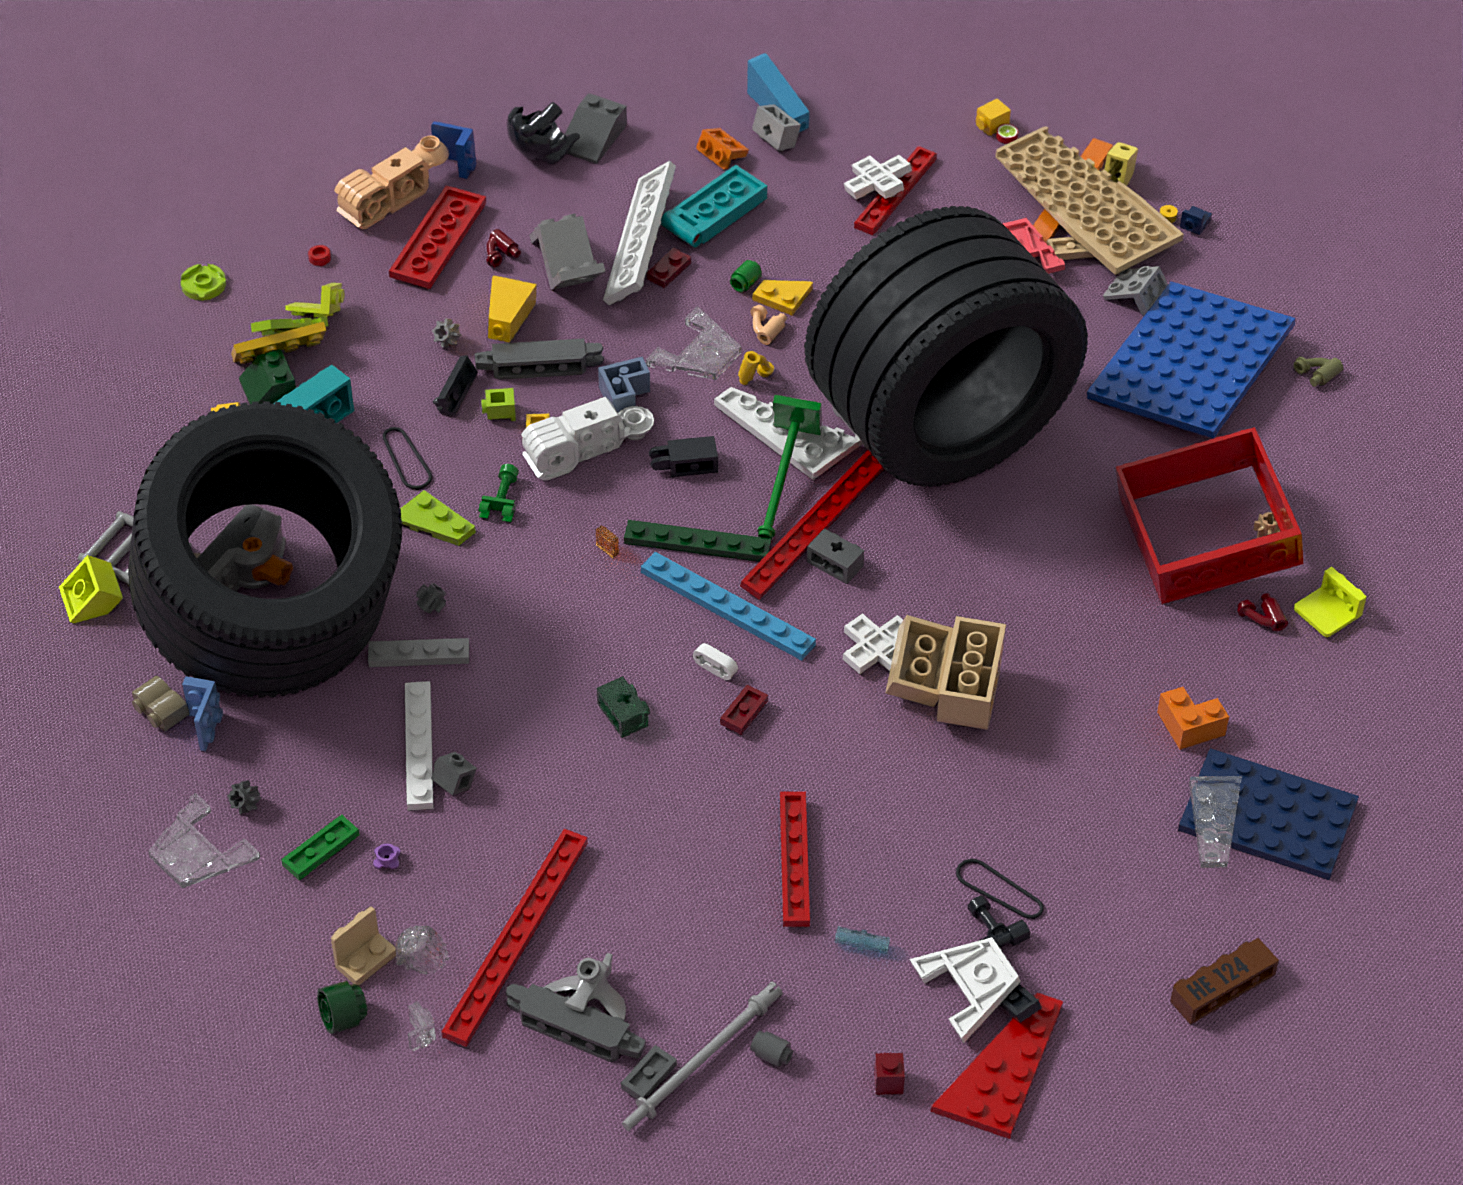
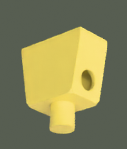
M1117 142L1107 153L1104 170L1111 174L1112 181L1115 183L1120 181L1124 185H1128L1135 169L1138 153L1137 147ZM1121 173L1118 178L1115 177V174Z

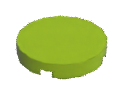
M197 264L188 268L181 276L182 292L193 300L201 301L219 296L226 286L225 274L221 268L213 264H207L208 266Z

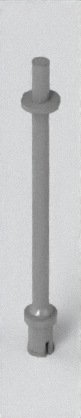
M770 982L757 996L753 995L748 1000V1008L647 1100L639 1097L636 1100L638 1108L622 1122L623 1127L630 1131L645 1116L653 1119L656 1116L654 1108L755 1015L763 1016L768 1011V1007L783 995L781 988L778 986L774 990L773 988L776 986V983Z

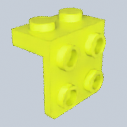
M342 283L323 285L321 289V304L295 302L286 305L285 310L291 311V315L305 316V314L314 313V317L319 318L333 316V313L340 311L341 303L344 301L345 292L342 289Z
M1330 567L1324 571L1321 587L1295 603L1294 611L1324 637H1330L1362 616L1367 596L1350 583L1343 574Z

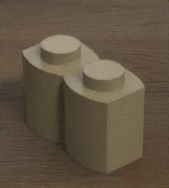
M159 676L153 677L132 692L134 708L138 713L147 715L149 722L155 728L159 727L163 731H167L190 715L184 699L172 690Z

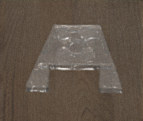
M696 306L685 318V325L699 331L698 336L679 356L657 347L646 359L648 367L655 368V365L665 367L667 371L674 372L678 369L687 371V375L717 380L741 354V345Z
M194 793L189 798V804L185 809H181L176 815L177 819L171 827H167L148 851L149 857L181 888L260 859L259 851L245 838L226 852L221 853L193 826L211 813L210 806L197 793Z

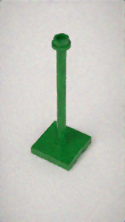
M780 395L774 396V427L788 429L789 431L765 521L757 530L758 537L771 538L772 540V537L775 536L776 531L773 528L798 431L821 435L823 428L822 405L819 402Z

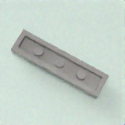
M469 638L369 641V667L469 664Z

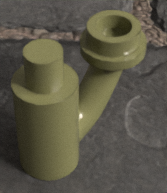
M1298 357L1293 364L1295 371L1299 374L1307 373L1310 367H1320L1313 373V377L1310 379V384L1314 387L1326 384L1344 369L1343 363L1338 358L1330 360L1320 357L1309 359Z

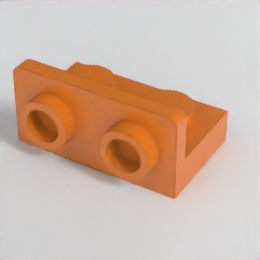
M721 128L703 129L696 146L698 151L722 169H728L731 159L746 157L749 151L748 148Z

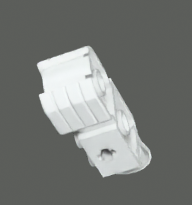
M603 397L564 411L560 417H550L530 424L521 434L523 437L522 444L526 450L523 452V456L536 477L548 481L570 473L578 462L619 448L625 438L631 440L643 438L652 428L654 417L648 409L640 406L626 407L617 413L611 401L607 397Z

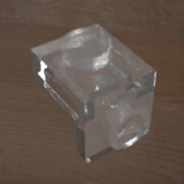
M416 1001L408 1006L410 1022L415 1028L408 1033L409 1048L412 1051L425 1048L436 1039L432 1014L427 1008L423 1009L419 1002Z

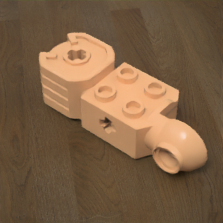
M425 136L416 145L414 150L410 151L405 147L372 167V175L363 169L354 171L341 179L335 187L334 191L338 194L337 201L339 205L336 211L360 229L371 227L382 220L387 213L391 212L393 214L427 192L429 186L428 170L443 164L448 159L449 152L447 147L437 137Z

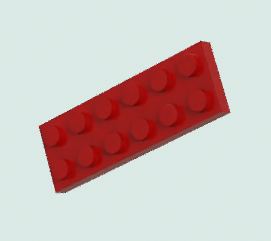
M446 185L390 268L389 277L431 289L486 205V196Z

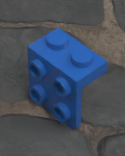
M434 121L431 125L432 136L437 137L447 147L449 152L448 159L457 161L459 177L467 179L471 171L475 170L477 163L473 129Z

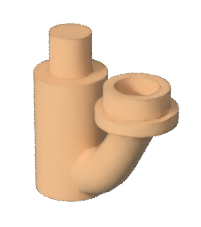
M757 305L750 310L753 317V329L757 334L758 340L764 345H769L785 327L787 316L783 313L773 316L763 327L761 322L766 319V308L762 305Z

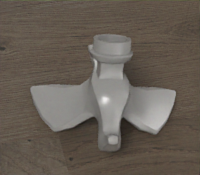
M610 953L606 954L602 962L592 958H585L577 966V975L569 976L544 986L553 992L576 990V993L565 1002V1005L573 1010L584 1012L588 1001L595 998L601 1001L612 1017H619L625 1020L626 1006L624 999L609 985L607 980L612 970L613 955Z

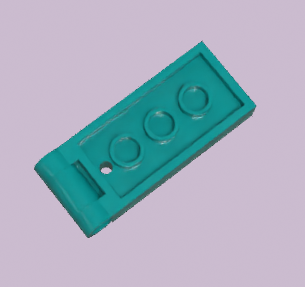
M734 165L679 205L666 211L661 217L660 225L692 247H697L767 199V185L739 166Z

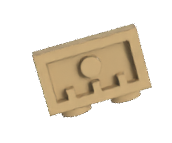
M372 906L365 911L359 912L354 920L345 927L336 930L331 937L335 968L353 984L360 985L397 956V949L379 934L376 910Z

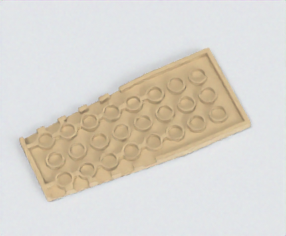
M1047 126L996 150L995 157L1076 241L1115 275L1183 240L1184 234L1142 197L1122 182L1118 181L1115 183L1112 181L1110 173L1106 170L1100 172L1094 167V161L1090 158L1084 160L1079 156L1078 149L1075 147L1068 148L1063 144V138L1059 135L1054 137L1048 133Z

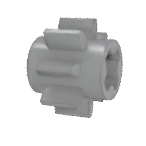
M445 318L444 322L436 321L437 326L432 330L435 337L433 341L441 342V347H449V344L457 345L456 341L462 336L458 329L460 325L452 324V319Z

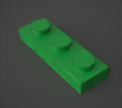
M341 814L282 858V866L300 881L360 836L359 829Z

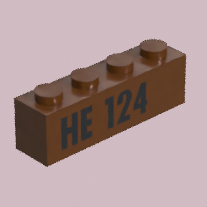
M1259 937L1251 942H1244L1236 951L1229 955L1223 954L1210 966H1203L1191 977L1177 981L1172 988L1170 1002L1191 1025L1275 976L1279 959Z

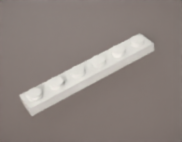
M430 681L405 683L407 810L434 809L433 780L431 779L433 774Z

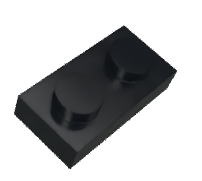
M1020 984L1000 1003V1006L1019 1023L1031 1017L1042 1008L1039 1000Z

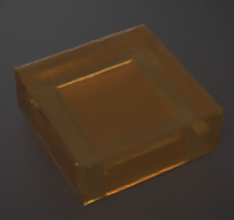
M602 525L596 529V546L611 558L616 557L619 554L618 537Z

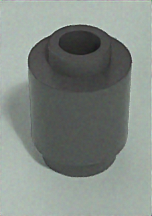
M758 1031L750 1046V1050L755 1052L756 1057L777 1067H781L783 1064L787 1065L793 1055L791 1042L768 1031L765 1033Z

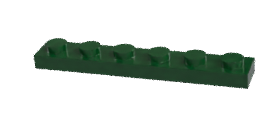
M628 520L624 534V544L760 562L770 552L771 538Z

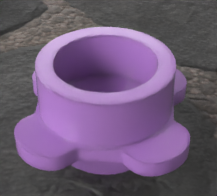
M382 844L375 848L376 859L373 861L375 868L390 867L391 869H396L399 866L398 855L401 852L397 846Z

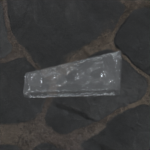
M1242 776L1190 777L1189 787L1201 868H1227Z

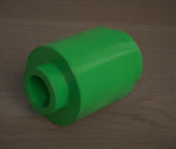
M746 260L731 275L730 285L737 292L747 291L762 276L760 265L751 260Z

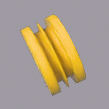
M1164 205L1160 208V214L1170 223L1176 221L1178 213L1176 207Z

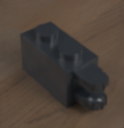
M714 436L667 440V445L655 446L649 451L653 470H670L671 477L718 473V453Z

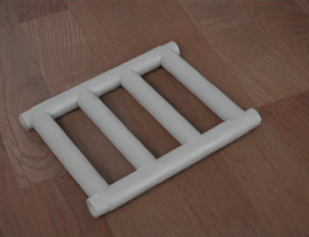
M118 511L116 520L85 554H79L78 561L82 562L87 555L96 557L125 524L133 527V516ZM132 533L107 560V562L112 564L116 579L128 585L129 569L124 572L115 568V566L130 550Z

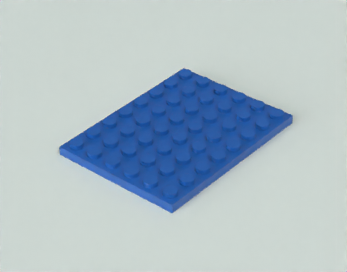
M1171 281L1087 390V399L1214 439L1293 329L1295 318Z

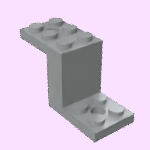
M569 214L556 222L554 218L543 220L530 234L531 243H540L551 290L593 281L605 272L604 264H597L596 260L593 259L583 216L576 217V214Z

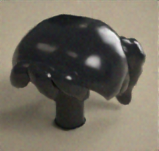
M551 102L543 111H536L529 115H522L523 106L515 107L507 117L506 126L510 141L524 157L531 160H542L547 164L553 165L562 160L573 144L580 139L578 133L565 135L559 130L555 120L563 114V111L555 102Z

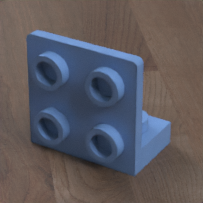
M185 676L182 685L189 716L195 717L194 723L200 751H206L208 744L214 740L216 724L220 723L223 717V709L219 705L220 693L217 692L215 681Z

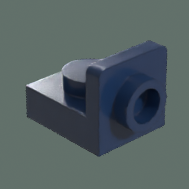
M1192 206L1189 210L1184 209L1180 228L1200 235L1211 221L1212 213Z

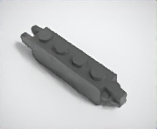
M584 339L492 344L491 351L475 353V367L477 370H493L494 377L498 380L582 375L586 372V367L598 366L603 363L604 357L602 352L604 347L600 343H585Z
M515 983L506 987L508 1008L510 1007L514 1011L519 1012L522 1025L608 1062L618 1060L620 1055L639 1059L645 1050L646 1040L630 1031V1024L626 1023L622 1018L611 1017L595 1007L586 1006L584 1012L573 1010L565 1005V1002L571 997H563L553 993L547 987L531 984L530 988H526Z

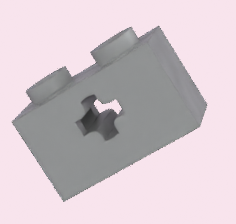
M775 104L758 106L752 130L760 138L769 142L774 149L783 151L788 148H795L801 124Z

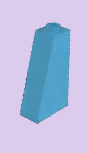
M764 53L748 60L747 94L760 106L775 104L801 124L799 132L808 129L809 110L769 56Z

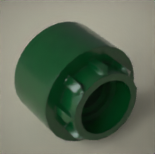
M343 981L318 989L317 1002L320 1016L326 1030L330 1034L358 1027L360 1020L367 1016L366 999L359 985H350L349 982Z

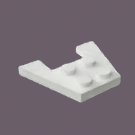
M993 938L910 959L912 966L924 984L948 970L971 1004V1006L949 1018L951 1025L963 1043L1021 982L1019 976Z

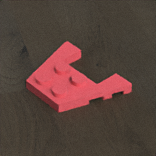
M1027 218L1003 223L1033 257H1040L1042 266L1048 274L1065 270L1064 261L1061 258L1059 259L1055 254V250L1044 242L1042 235Z

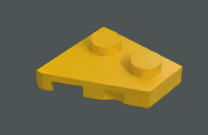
M763 280L754 291L752 300L793 316L813 290V282Z

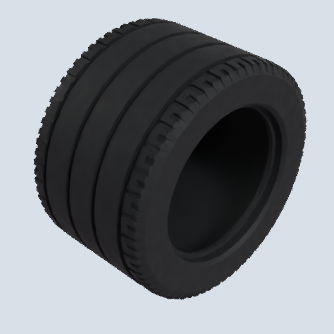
M968 206L934 208L932 211L928 210L923 214L918 213L914 217L906 218L904 222L900 221L894 227H889L886 232L878 234L877 238L870 240L868 245L862 246L861 250L853 255L854 257L845 263L844 267L840 268L839 273L827 285V290L821 294V300L817 302V308L812 312L813 316L810 318V325L806 330V342L804 344L805 362L811 378L888 473L904 483L915 486L920 485L922 487L948 485L952 482L958 483L960 480L963 481L969 477H975L978 473L981 474L986 469H991L996 464H1000L1005 458L1008 459L1011 457V454L1019 451V448L1028 444L1027 442L1043 430V427L1060 410L1062 403L1067 400L1068 395L1073 390L1072 387L1078 381L1077 378L1080 376V370L1084 366L1083 362L1085 361V354L1088 349L1086 322L1074 301L997 218L983 210Z
M246 402L241 403L240 406L233 404L227 409L222 407L216 412L214 410L210 411L207 416L202 415L198 420L190 421L187 427L183 426L178 433H174L170 440L168 439L163 447L157 451L156 456H154L146 469L137 492L128 566L129 590L134 612H136L142 630L145 631L147 638L152 642L154 648H158L159 653L166 658V661L169 664L173 663L177 670L184 672L185 676L215 681L217 691L223 690L227 694L233 692L237 696L247 695V697L251 698L254 695H258V698H264L265 696L276 697L278 694L281 696H285L288 693L296 694L299 690L305 691L310 687H316L320 682L324 683L329 678L336 676L339 671L344 670L366 647L378 627L400 555L402 540L401 508H399L396 489L393 488V482L389 478L387 469H383V464L377 459L375 452H371L370 447L366 443L364 444L359 436H354L353 431L350 429L346 430L343 424L335 423V420L332 418H325V415L320 412L316 414L314 410L308 409L307 411L299 405L292 407V404L286 403L285 406L281 405V402H275V404H270V402H263V404L252 402V404H247ZM252 504L275 506L295 513L312 524L329 544L338 569L324 583L306 593L281 599L256 598L231 590L214 579L197 560L188 539L203 522L223 510Z

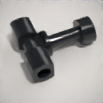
M977 896L969 902L967 906L969 912L974 918L980 917L989 929L987 936L980 940L993 938L1000 948L1008 943L1015 946L1030 938V929L1022 919L1007 927L1004 923H997L989 912L991 904L985 896Z

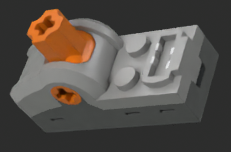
M255 504L245 505L197 558L202 567L214 579L236 592L240 587L255 589L264 587L271 582L278 586L280 584L284 586L290 580V574L293 571L292 563L282 559L286 542L281 529L282 517Z

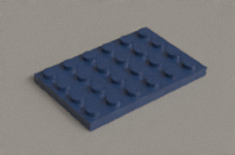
M1210 748L1179 823L1178 831L1330 880L1359 796Z

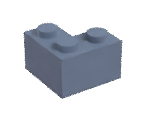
M643 357L598 368L599 389L603 397H607L611 401L617 413L626 407L636 406V395L650 392V371Z

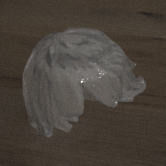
M415 925L405 929L398 936L395 945L396 965L400 966L403 964L406 970L410 968L420 974H430L431 971L434 973L436 969H442L446 960L450 958L442 937L430 926Z

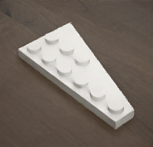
M732 387L714 399V405L782 456L789 430L774 427L772 402L769 404L758 401L756 396ZM823 423L821 435L798 431L790 463L814 480L860 447L863 443L857 435L855 437L847 435L843 429L838 427L835 430L826 427Z

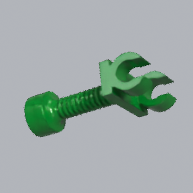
M503 464L498 474L501 483L496 497L482 496L478 512H480L479 517L489 518L490 511L496 510L502 511V516H504L502 521L512 522L516 510L515 500L505 498L510 483L512 484L517 480L519 474L517 467L512 464Z

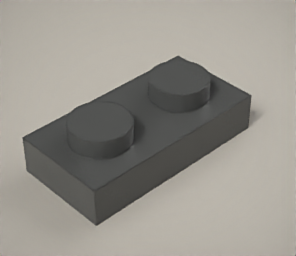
M655 1045L621 1082V1089L636 1099L639 1097L647 1099L677 1066V1059Z

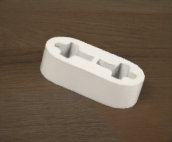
M701 644L693 652V658L698 665L724 680H730L738 671V665L731 657L708 644Z

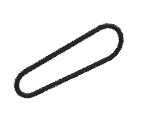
M399 427L386 429L382 437L403 484L411 489H421L428 486L432 480V473L405 431ZM395 430L402 433L428 473L429 478L426 483L415 486L406 482L386 439L388 432Z
M967 859L958 865L956 876L963 885L1025 918L1034 919L1042 915L1044 906L1038 898L983 861ZM967 863L982 865L1037 902L1040 906L1039 912L1034 915H1028L966 882L960 875L961 867Z

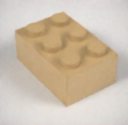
M906 615L898 629L885 693L934 707L939 700V692L953 628Z

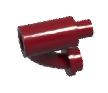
M495 229L490 234L486 246L488 255L486 263L489 266L498 267L503 260L501 254L495 251V247L499 248L507 256L518 258L521 255L518 244L503 231Z
M1269 593L1261 596L1263 602L1261 608L1265 616L1255 611L1256 606L1250 600H1243L1237 605L1239 616H1247L1259 625L1271 627L1273 631H1281L1288 625V621L1277 599L1271 598Z

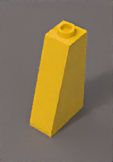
M493 275L488 319V338L511 342L536 304L537 284Z

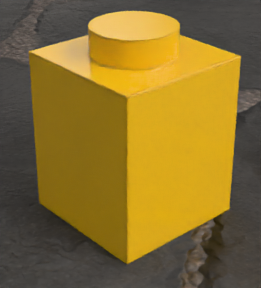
M995 99L977 108L976 125L988 136L997 133V128L1000 125L1010 124L1011 110L999 99Z

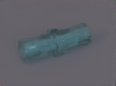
M838 926L834 943L857 947L860 951L866 949L887 954L891 938L867 933V930L863 929L862 931Z

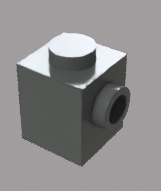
M452 752L438 757L434 764L431 779L451 795H455L470 789L477 768L461 754Z

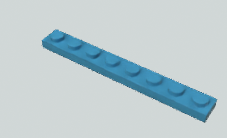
M654 552L641 566V573L801 661L816 646V639L657 552Z

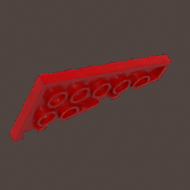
M1036 993L1034 997L1039 1000L1042 1008L1021 1023L1013 1018L931 1106V1112L1010 1139L1061 1012L1063 1001Z

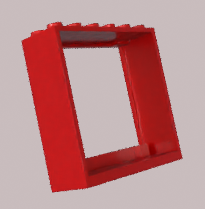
M1255 427L1115 467L1120 501L1161 604L1303 564L1302 533ZM1252 466L1280 532L1160 566L1134 500Z

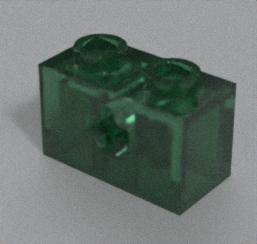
M623 676L596 688L597 704L621 738L648 727L650 709L645 701L639 699L634 685L629 684Z

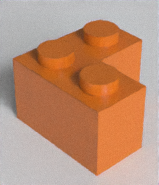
M1184 687L1160 693L1157 713L1179 750L1226 735L1229 715L1218 698L1194 705Z

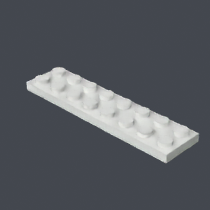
M671 161L638 179L603 298L608 305L616 301H622L627 295L638 292L644 285V277L648 270V263L653 253L654 242L657 239L656 235L661 224L666 199L670 193V185L674 178L676 166Z

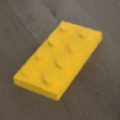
M324 322L234 344L231 353L233 362L240 361V364L252 362L253 358L260 354L281 349L287 353L297 350L300 345L307 344V347L318 345L320 340L324 338L326 327Z

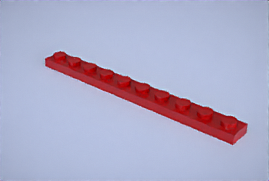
M869 450L856 461L741 581V588L760 600L807 551V546L822 530H827L879 476L884 468Z
M563 829L442 1029V1038L467 1047L587 846L588 837Z

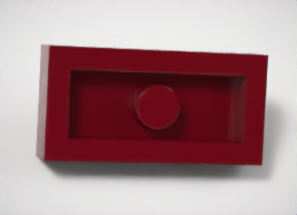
M672 248L646 273V279L666 288L691 264V256Z
M746 685L720 717V725L742 735L768 702V694Z

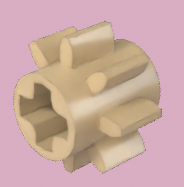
M1267 512L1263 515L1259 514L1258 521H1255L1253 529L1258 531L1257 538L1280 532L1272 512Z

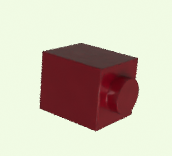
M875 1053V1095L903 1094L905 1080L903 1053Z

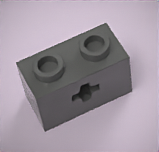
M823 529L807 546V563L847 584L864 566V550L858 545L846 541L839 535Z

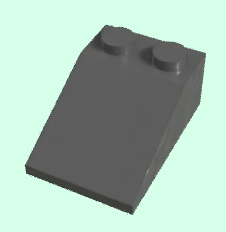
M588 93L578 105L565 135L572 133L580 135V139L573 144L567 154L597 164L627 126V106Z

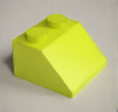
M89 555L82 560L59 586L71 623H78L107 615L123 599L112 564Z

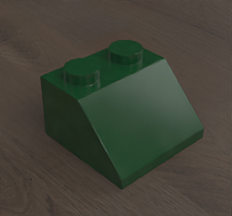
M281 349L258 355L239 377V382L249 404H252V402H258L259 404L270 402V404H273L284 395L296 389L295 379Z

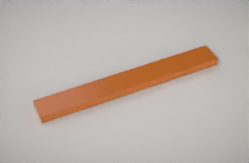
M1093 138L1080 157L1084 160L1090 158L1095 162L1094 167L1099 170L1106 161L1107 153L1113 148V144ZM1046 209L1043 210L1033 225L1042 235L1045 243L1048 239H1052L1061 227Z

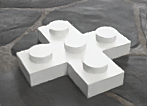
M900 155L882 164L868 156L852 165L853 172L857 177L844 183L845 191L855 199H858L875 190L887 199L904 190L903 182L898 178L912 171L911 165Z
M862 613L844 626V633L857 644L843 653V660L859 674L877 662H880L890 671L898 629L903 619L897 615L879 628Z

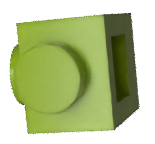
M513 388L485 390L486 399L481 400L482 414L487 413V420L511 418V421H516Z

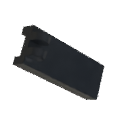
M467 355L459 357L439 396L433 400L434 405L438 407V411L446 413L447 416L456 415L478 374L477 369Z

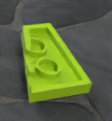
M327 317L294 320L271 319L251 323L252 332L261 333L262 336H269L324 322L326 327L328 326Z
M425 490L401 507L402 524L410 526V530L416 532L422 530L431 533L433 538L459 546L476 533L473 524Z

